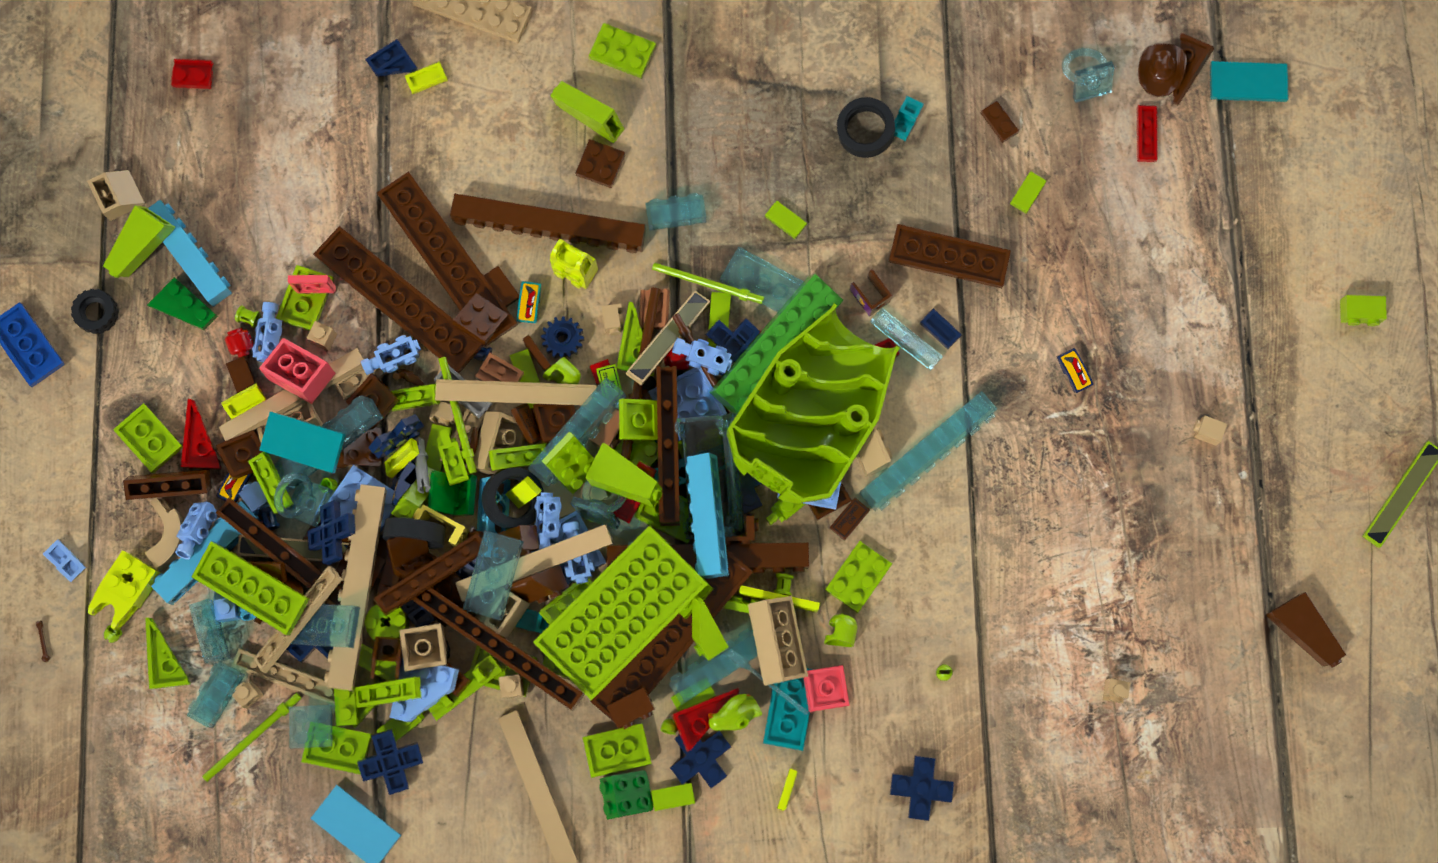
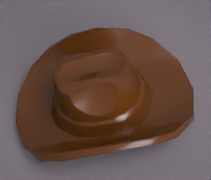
M1155 44L1147 47L1142 52L1138 65V78L1140 85L1146 93L1162 97L1170 95L1179 88L1186 70L1187 55L1185 51L1172 44Z

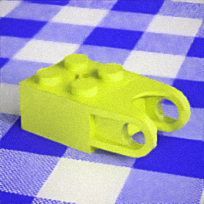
M562 239L558 240L550 254V263L554 275L560 279L567 278L573 286L579 289L581 287L588 288L598 271L594 257L573 247Z
M122 550L99 584L88 607V613L95 616L105 606L112 605L115 614L111 628L114 630L120 629L137 609L141 608L153 590L151 585L155 583L154 579L161 572L134 555ZM130 577L134 578L132 582H129Z

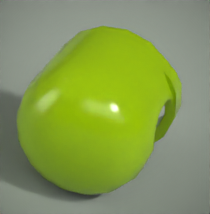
M563 357L544 372L543 378L547 381L554 380L558 384H578L581 379V373L570 361Z
M837 614L831 617L829 625L835 627V631L832 635L825 636L824 644L854 647L858 626L856 620L845 614Z

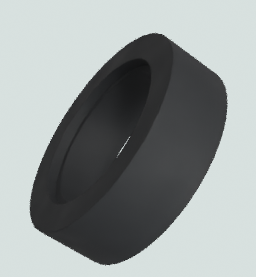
M862 97L849 102L841 110L837 120V132L841 145L850 154L862 158H870L883 153L891 145L895 135V121L890 108L884 102L871 97ZM861 112L876 113L885 124L882 136L868 144L854 141L847 132L850 120Z
M508 468L495 473L488 479L482 492V506L487 517L494 524L502 528L511 529L519 525H530L536 520L535 503L537 502V496L531 499L528 510L519 518L506 516L500 511L496 503L497 489L507 479L522 481L528 476L542 490L541 492H544L541 482L533 473L523 468ZM541 503L540 509L542 510L544 507L543 503Z
M387 518L385 520L383 539L386 541L391 537L419 539L427 541L429 549H438L444 547L446 527L419 519Z

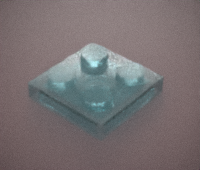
M332 705L289 707V749L333 747Z

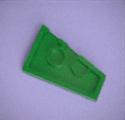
M175 277L147 304L152 309L161 311L166 315L175 317L202 330H205L218 317Z

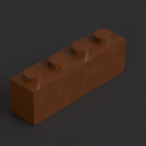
M210 469L128 476L123 480L125 500L206 494L212 489Z

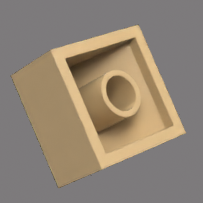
M435 624L400 630L405 671L446 665L447 644L444 625Z

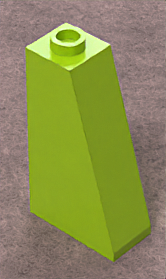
M563 81L553 89L550 96L559 108L614 144L624 131V127L615 110Z
M135 205L103 267L108 269V273L113 277H130L171 234L175 226L147 207Z
M602 443L585 477L590 485L654 507L662 496V488L658 482L610 446Z

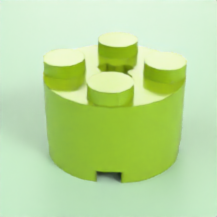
M376 604L368 611L364 624L368 634L374 640L375 636L400 638V630L409 629V617L401 607L385 616ZM386 619L390 620L389 623L391 625L389 627L385 626L384 622Z

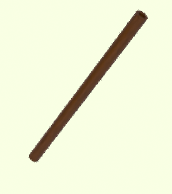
M652 287L650 290L639 356L652 340L660 296L659 288ZM636 381L633 384L631 399L641 400L643 385L641 386ZM623 440L621 455L627 460H630L633 440Z

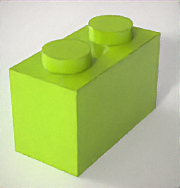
M1344 296L1340 300L1341 323H1348L1350 326L1360 325V323H1366L1367 326H1379L1380 323L1387 319L1386 296Z

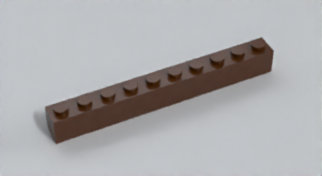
M454 193L450 212L452 221L458 225L472 224L474 227L481 229L491 227L499 232L509 230L517 235L527 233L536 238L546 236L554 241L564 239L573 244L583 242L588 243L592 247H599V245L607 246L610 250H618L620 248L626 249L629 253L642 252L646 233L645 224Z
M809 542L726 545V549L750 570H753V573H765V570L773 569V573H784L785 569H793V572L801 573L809 568ZM693 544L670 545L695 570L697 559L693 550ZM629 545L607 546V567Z
M429 588L412 599L570 710L574 711L585 694L433 588Z

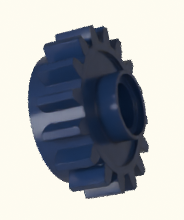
M562 316L561 321H558L555 317L553 324L550 321L547 322L549 328L543 327V332L546 334L541 335V339L544 340L542 345L543 347H548L546 352L547 354L552 352L553 358L568 356L571 359L573 353L578 354V348H583V345L580 343L585 340L584 336H580L583 334V329H578L579 323L573 324L572 318L566 321L565 317ZM561 335L568 336L564 342L558 341V338Z

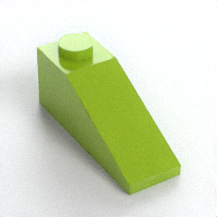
M427 466L430 484L431 472L435 470ZM417 479L401 497L391 513L393 516L413 519L415 511L421 508L422 505L426 506L428 504L429 492H426L424 486V493L418 492Z
M697 595L692 600V638L696 644L694 649L700 657L703 655L709 661L727 649L728 645L706 604Z

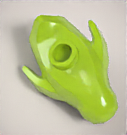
M739 694L732 697L718 713L708 714L709 726L714 731L744 729L753 718L761 716L762 711L750 694Z

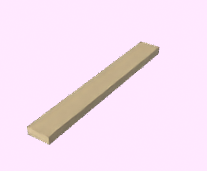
M358 348L329 364L336 374L323 390L363 368L361 360L364 358ZM284 389L219 426V429L225 441H228L267 423L270 411L283 414L305 400Z
M436 379L435 400L595 406L597 387L596 385Z
M605 524L468 577L455 584L460 598L464 602L613 544V541Z
M518 710L498 718L555 863H579Z

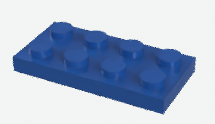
M17 303L0 315V345L29 386L34 387L65 365L22 303Z

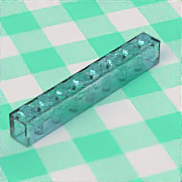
M981 391L862 489L860 495L875 512L879 508L883 511L891 504L889 502L894 496L898 498L906 491L904 488L909 483L913 486L921 479L919 476L924 471L926 473L930 472L936 466L934 463L938 459L943 461L951 454L949 450L954 446L959 448L966 441L964 438L968 434L973 436L981 429L979 425L984 421L987 424L995 418L996 406Z

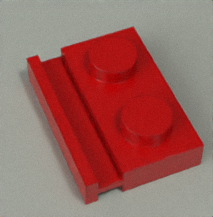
M174 59L172 87L211 89L212 66L214 63L212 60Z

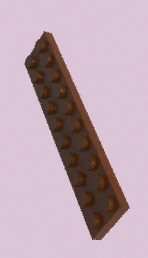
M409 171L377 192L379 198L460 311L477 293L508 314L507 320L489 339L485 347L518 325Z
M340 226L314 252L313 255L415 340L417 339L421 345L438 359L446 357L448 365L458 374L484 346L452 324V317Z
M727 549L729 575L704 579L713 588V591L703 600L713 619L753 573L752 570ZM678 614L590 702L614 722L607 709V705L643 686L648 694H650L693 644L692 614L687 619Z

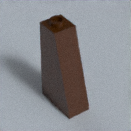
M1306 592L1295 596L1266 614L1274 624L1322 667L1331 666L1333 668L1342 663L1341 658L1346 656V653Z

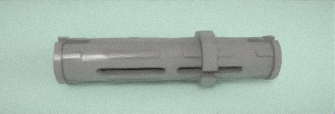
M418 438L419 454L413 459V462L416 465L417 490L420 493H424L423 486L426 492H429L430 489L427 469L428 454L425 452V440Z

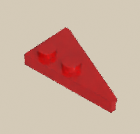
M188 399L181 467L221 470L220 462L195 400Z
M738 688L672 715L687 752L695 746L710 728L708 714L718 713L732 697L739 695L740 691Z

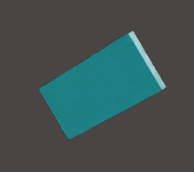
M1211 61L1210 99L1287 102V64Z
M270 411L259 450L335 473L346 434Z
M804 677L773 684L763 744L803 751L810 714Z

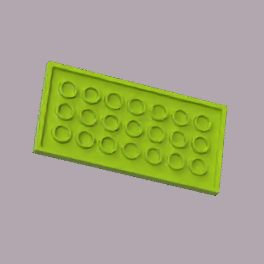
M649 526L533 643L592 700L708 583Z

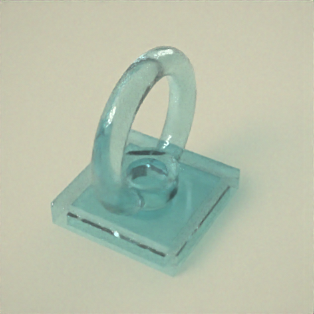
M1089 48L1076 49L1065 56L1062 62V71L1069 80L1074 82L1073 99L1075 103L1112 92L1114 64L1112 61L1107 62L1104 55ZM1079 56H1090L1100 63L1099 65L1077 70L1075 74L1069 67L1070 62Z
M291 472L280 481L276 488L274 496L275 508L285 518H293L317 527L321 519L320 506L329 502L333 490L311 482L309 476L303 472ZM299 479L300 481L291 498L293 505L285 509L283 505L284 491L290 482Z
M586 481L582 490L583 499L573 496L570 504L583 519L602 525L606 524L608 527L618 530L621 522L613 512L619 509L627 498L619 495L617 500L610 505L596 499L591 500L590 491L592 486Z

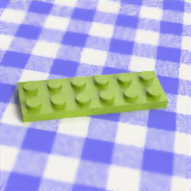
M213 541L209 543L191 576L289 636L310 600Z

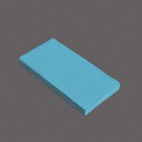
M339 785L334 787L310 818L366 863H381L402 836Z

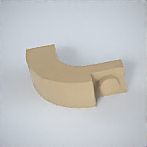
M154 498L150 503L163 521L164 532L161 540L146 551L145 554L155 569L163 571L178 558L175 551L183 541L177 537L181 524L184 522V518L181 512L175 508L172 509L165 499L162 501L159 498Z

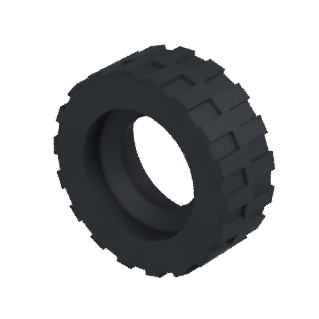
M100 289L82 291L83 293L78 294L77 298L72 302L71 316L80 328L88 333L101 334L104 331L110 330L116 324L119 309L117 308V303L109 294ZM98 302L104 307L103 316L95 321L88 319L86 316L87 306Z

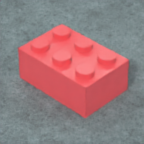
M285 338L279 342L259 368L268 380L310 404L315 401L336 374L328 362Z

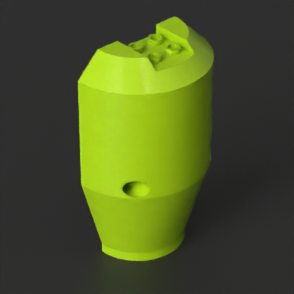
M833 304L830 310L776 354L727 429V438L733 460L739 471L743 475L748 472L754 479L772 491L779 493L778 499L790 503L800 504L828 499L832 496L880 418L895 357L900 349L898 346L893 348L878 347L854 335L839 320L836 314V304Z

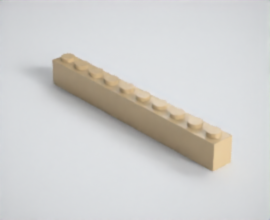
M361 484L360 490H356L355 501H358L357 509H353L352 512L355 516V534L348 537L351 545L350 549H346L345 561H348L347 569H343L342 572L344 587L339 590L338 601H341L340 610L337 609L335 613V622H338L337 629L332 632L331 642H334V646L328 655V662L331 663L330 670L326 671L324 683H327L328 688L354 691L365 627L364 622L367 615L387 493L385 487Z

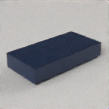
M934 308L920 321V324L946 349H949L962 336Z

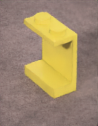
M425 505L418 508L413 515V519L425 521L432 517L455 529L449 539V543L453 547L467 539L469 531L466 527Z

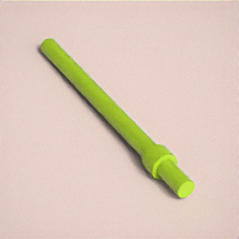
M655 262L652 270L737 296L740 300L746 302L750 300L763 304L764 301L763 296L750 293V290L744 288L742 290Z
M446 357L439 358L443 379L452 380ZM450 401L463 450L461 451L462 457L466 461L469 474L476 473L473 459L475 455L473 448H470L458 401Z
M296 692L285 703L282 702L277 706V710L202 775L204 780L208 782L281 716H286L302 697Z

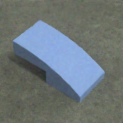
M59 539L43 553L70 582L86 568Z

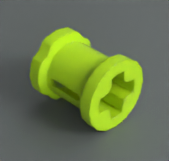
M243 305L237 309L235 315L236 322H244L252 328L257 326L258 319L261 318L259 311L253 312L246 309Z
M777 573V587L774 593L791 596V580L794 579V576Z

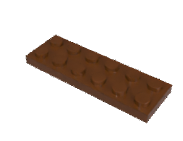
M897 224L888 262L1002 289L1011 250Z

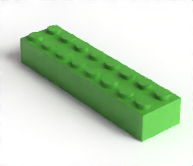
M816 274L808 276L709 393L736 416L776 354L830 310L833 304H836L838 307L843 299Z

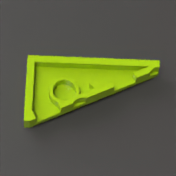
M633 302L628 303L616 366L617 370L627 371L639 357L643 335Z
M145 618L149 689L191 685L189 678L153 618Z

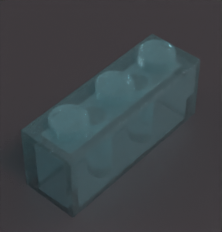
M692 193L682 198L672 196L668 200L661 201L660 199H652L645 203L649 231L706 223L703 194Z
M206 599L190 604L189 608L204 663L213 665L231 659L221 622L215 620L213 600Z
M220 661L218 664L213 665L209 673L211 676L207 682L201 685L199 696L188 707L189 712L187 716L207 728H214L230 701L232 694L235 692V688L245 676L244 673Z

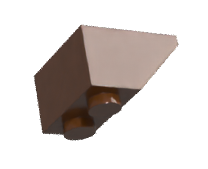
M557 565L507 585L506 588L528 603L537 600L539 604L549 600L548 595H550L551 599L562 595L561 590L568 588V584L561 566Z

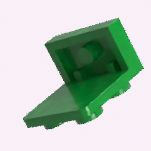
M432 471L428 507L436 512L453 516L474 515L477 476L468 475L469 480L450 486L446 473Z
M645 770L600 779L599 788L603 796V811L607 820L653 810L649 780Z

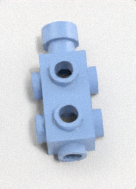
M263 302V318L258 319V324L255 327L256 338L252 351L253 357L257 358L256 360L259 362H264L279 344L282 334V320L275 319V314L278 313L279 307L276 303Z
M402 335L396 338V342L393 344L383 343L377 346L378 350L374 351L376 357L361 360L366 375L374 373V370L381 368L383 372L391 373L403 364L410 365L415 363L416 359L420 358L418 351L421 350L417 339L413 340L411 336ZM405 350H411V353L404 355ZM388 357L393 358L392 361L386 363Z
M677 337L672 349V353L686 355V361L690 362L689 366L697 369L703 366L708 368V373L716 376L719 373H725L726 370L729 371L732 364L731 354L727 353L726 348L708 346L709 342L702 339L694 340L691 344L685 343V340ZM699 349L704 352L702 357L697 354ZM718 356L722 358L721 364L716 362Z
M541 492V496H537V502L535 503L536 522L534 525L537 527L539 537L538 550L551 546V538H559L561 530L559 518L562 504L560 497H553V493ZM541 503L544 505L542 510L540 509ZM542 523L543 528L540 530L539 525Z
M205 501L193 503L190 507L189 513L177 534V537L183 541L175 551L179 557L190 559L194 552V546L201 545L203 539L208 537V529L212 522L217 519V510L213 504Z
M569 522L562 525L567 539L579 535L578 531L580 528L578 522ZM588 554L567 561L568 565L564 566L567 578L571 577L572 582L576 581L577 584L588 582V578H592L591 572H595L593 560L588 559ZM583 567L584 572L581 574L577 573V568Z

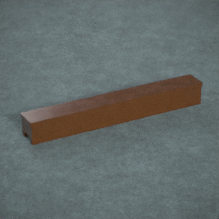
M656 366L658 482L662 488V496L659 500L660 526H680L677 367L661 368Z
M228 497L223 506L216 511L217 515L274 561L284 562L285 570L309 589L323 573L232 498ZM337 585L325 600L335 610H340L341 601H338L339 590L343 589L340 585Z

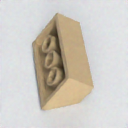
M792 596L748 604L764 685L808 677Z

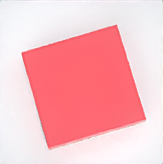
M288 275V283L296 293H336V285L328 275Z
M843 665L807 671L808 677H804L809 712L850 706Z

